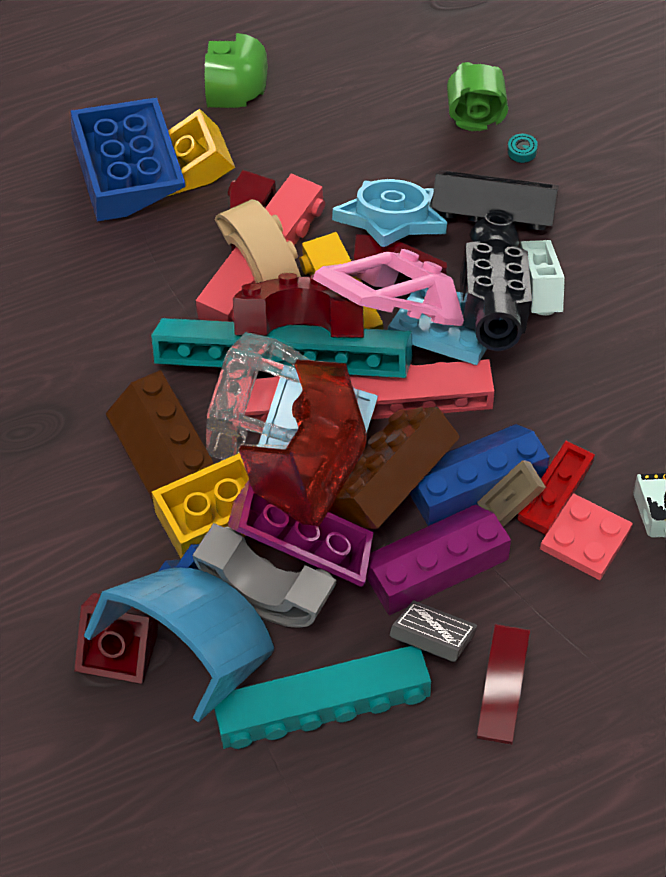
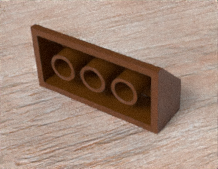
M161 370L131 382L106 412L107 419L152 502V491L214 464Z

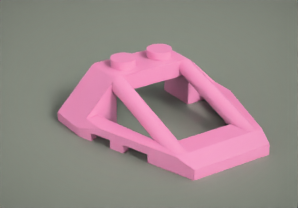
M401 249L400 253L383 252L344 264L323 266L315 271L313 280L360 306L391 313L394 307L408 310L407 315L409 317L420 319L423 313L430 317L432 322L443 325L462 326L464 322L452 278L441 273V266L428 261L423 263L418 260V254L406 249ZM399 272L412 278V280L395 284ZM355 276H356V277H358L359 279H361V280H363V281L369 283V284L372 285V286H375V287H384V288L378 289V290H374V289H372L371 287H369V286L363 284L362 282H360V281H358V280H356V279H354V278H352V277H355ZM428 288L423 303L396 298Z

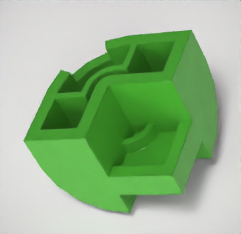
M236 33V41H209L208 53L205 55L207 107L247 106L246 102L255 99L259 94H264L268 68L267 53L264 46L257 39L249 35Z

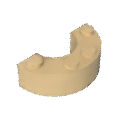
M251 199L216 215L215 221L228 245L234 244L240 250L252 272L255 283L278 279V276L282 273H295L298 277H301L295 261L298 258L295 246L291 241L287 242L283 236V227L278 216H271L259 201Z

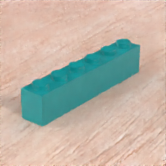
M408 646L233 690L214 708L223 748L232 747L240 749L249 746L256 740L264 738L276 740L284 737L288 732L300 729L311 731L327 722L335 720L337 722H347L359 714L367 712L377 714L389 710L391 706L402 703L408 705L420 703L431 695V679L421 649Z

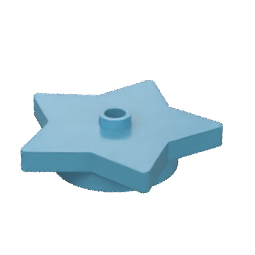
M403 180L364 181L362 187L358 190L356 199L336 206L332 211L333 221L366 229L382 247L408 235L447 233V221L431 208L434 189H423L414 183Z

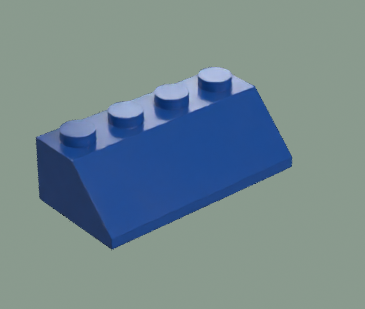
M515 424L447 452L409 494L426 524L430 526L475 504L478 505L477 502L522 460L531 462L539 477L542 478L548 469L550 456L534 431Z

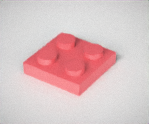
M573 493L542 540L540 550L601 580L631 532L633 523Z

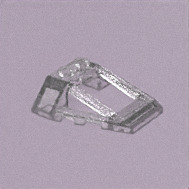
M245 332L227 351L207 412L206 450L211 457L223 460L244 452L249 461L264 459L274 461L279 460V458L289 457L313 458L341 455L359 397V391L277 339ZM272 355L300 369L290 367L275 361H271ZM258 371L323 390L309 435L245 416ZM246 430L294 445L244 444L248 433Z

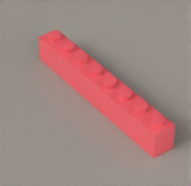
M489 359L480 360L478 365L465 361L436 362L426 365L410 364L406 378L308 373L378 395L371 419L389 418L400 409L409 410L418 407H438L442 413L493 409L494 385ZM281 375L272 378H244L232 381L236 431L264 429Z

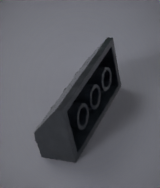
M441 170L435 176L431 208L434 211H438V214L443 218H456V214L468 215V220L474 222L485 218V214L488 212L499 211L508 214L512 218L511 224L516 226V222L528 223L529 229L546 230V225H553L559 185Z

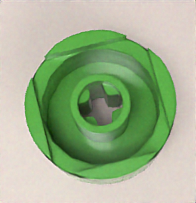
M465 62L457 67V71L449 78L447 83L449 115L456 121L458 127L469 131H482L487 129V125L494 122L497 125L504 120L508 112L505 79L499 67Z

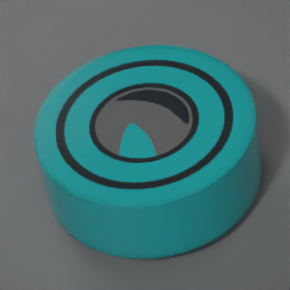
M516 134L509 139L507 152L509 157L516 162H529L535 158L538 144L531 135Z

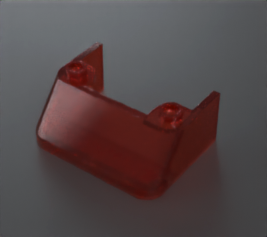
M297 359L294 365L303 390L292 406V415L296 419L298 430L286 449L241 445L238 450L246 469L250 486L255 494L301 524L319 526L361 457L366 446L367 434L346 363Z

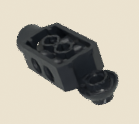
M499 211L486 213L485 218L478 221L472 227L469 235L473 242L466 243L460 271L461 311L464 318L462 326L476 331L479 343L485 348L494 351L509 349L519 341L521 334L526 331L532 304L528 251L517 247L520 240L514 225L511 224L512 218L508 214Z

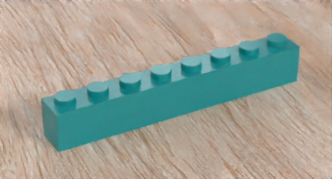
M162 318L151 335L154 364L282 371L283 367H287L300 372L406 378L412 362L411 331L364 329V338L331 337V333L323 327L287 325L270 331L268 335H235L234 322Z

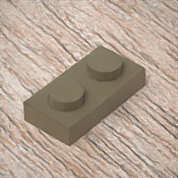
M522 460L477 503L480 507L493 512L504 527L546 487L531 462Z

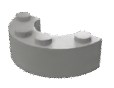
M213 523L192 555L199 570L212 574L235 588L254 607L262 619L287 627L300 628L312 624L336 584V579L322 569L314 570L305 565L301 572L295 573L274 567L270 561L256 555L239 532L228 526L224 528Z

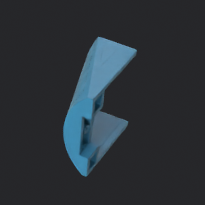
M182 567L164 569L102 591L84 634L85 638L92 640L132 607L153 617L174 632L195 653L212 677L193 716V719L198 723L267 660L274 651L271 637L264 622L243 595L231 585L212 574Z

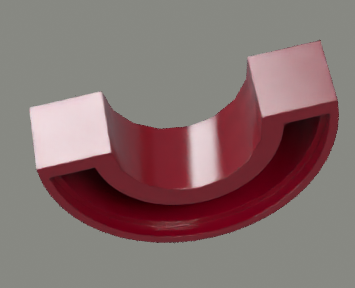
M282 273L278 276V279L245 284L242 286V290L233 297L235 335H268L270 331L278 327L308 324L327 329L331 333V337L364 338L363 306L352 302L313 280L314 274L310 277H298L295 273Z

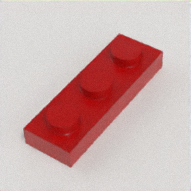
M565 441L541 478L546 488L519 512L518 521L546 535L593 464L595 454Z

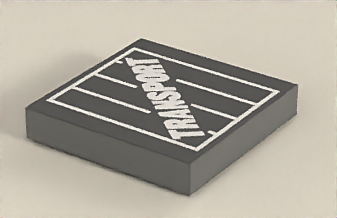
M413 600L394 622L389 636L454 662L474 637L477 624Z

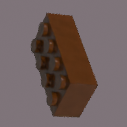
M438 407L400 409L393 413L388 419L389 424L368 440L369 445L365 450L353 456L347 463L348 468L326 485L327 490L319 500L329 513L365 529H378L460 438V435Z

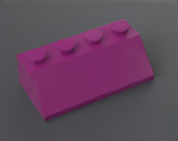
M250 477L233 502L228 522L230 528L361 587L364 585L373 532Z
M475 504L371 552L366 578L390 616L407 608L413 600L420 602L509 560L511 539L493 512Z

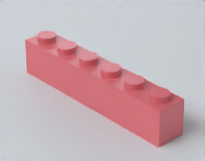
M291 173L265 208L271 216H278L283 227V236L287 242L291 241L294 246L300 237L304 238L311 222L315 217H319L324 210L323 187ZM235 247L196 299L198 319L234 322L233 297L242 290L243 285L255 283L252 272L237 247Z

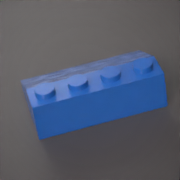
M157 97L70 111L72 139L97 222L127 217L185 187V180Z

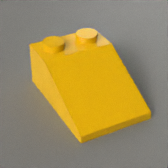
M197 110L168 130L185 180V187L170 195L211 184L235 168L219 127L202 110Z

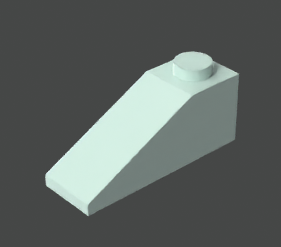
M551 240L520 241V248L528 251L532 293L531 312L544 316L552 315L554 312H563L565 277Z

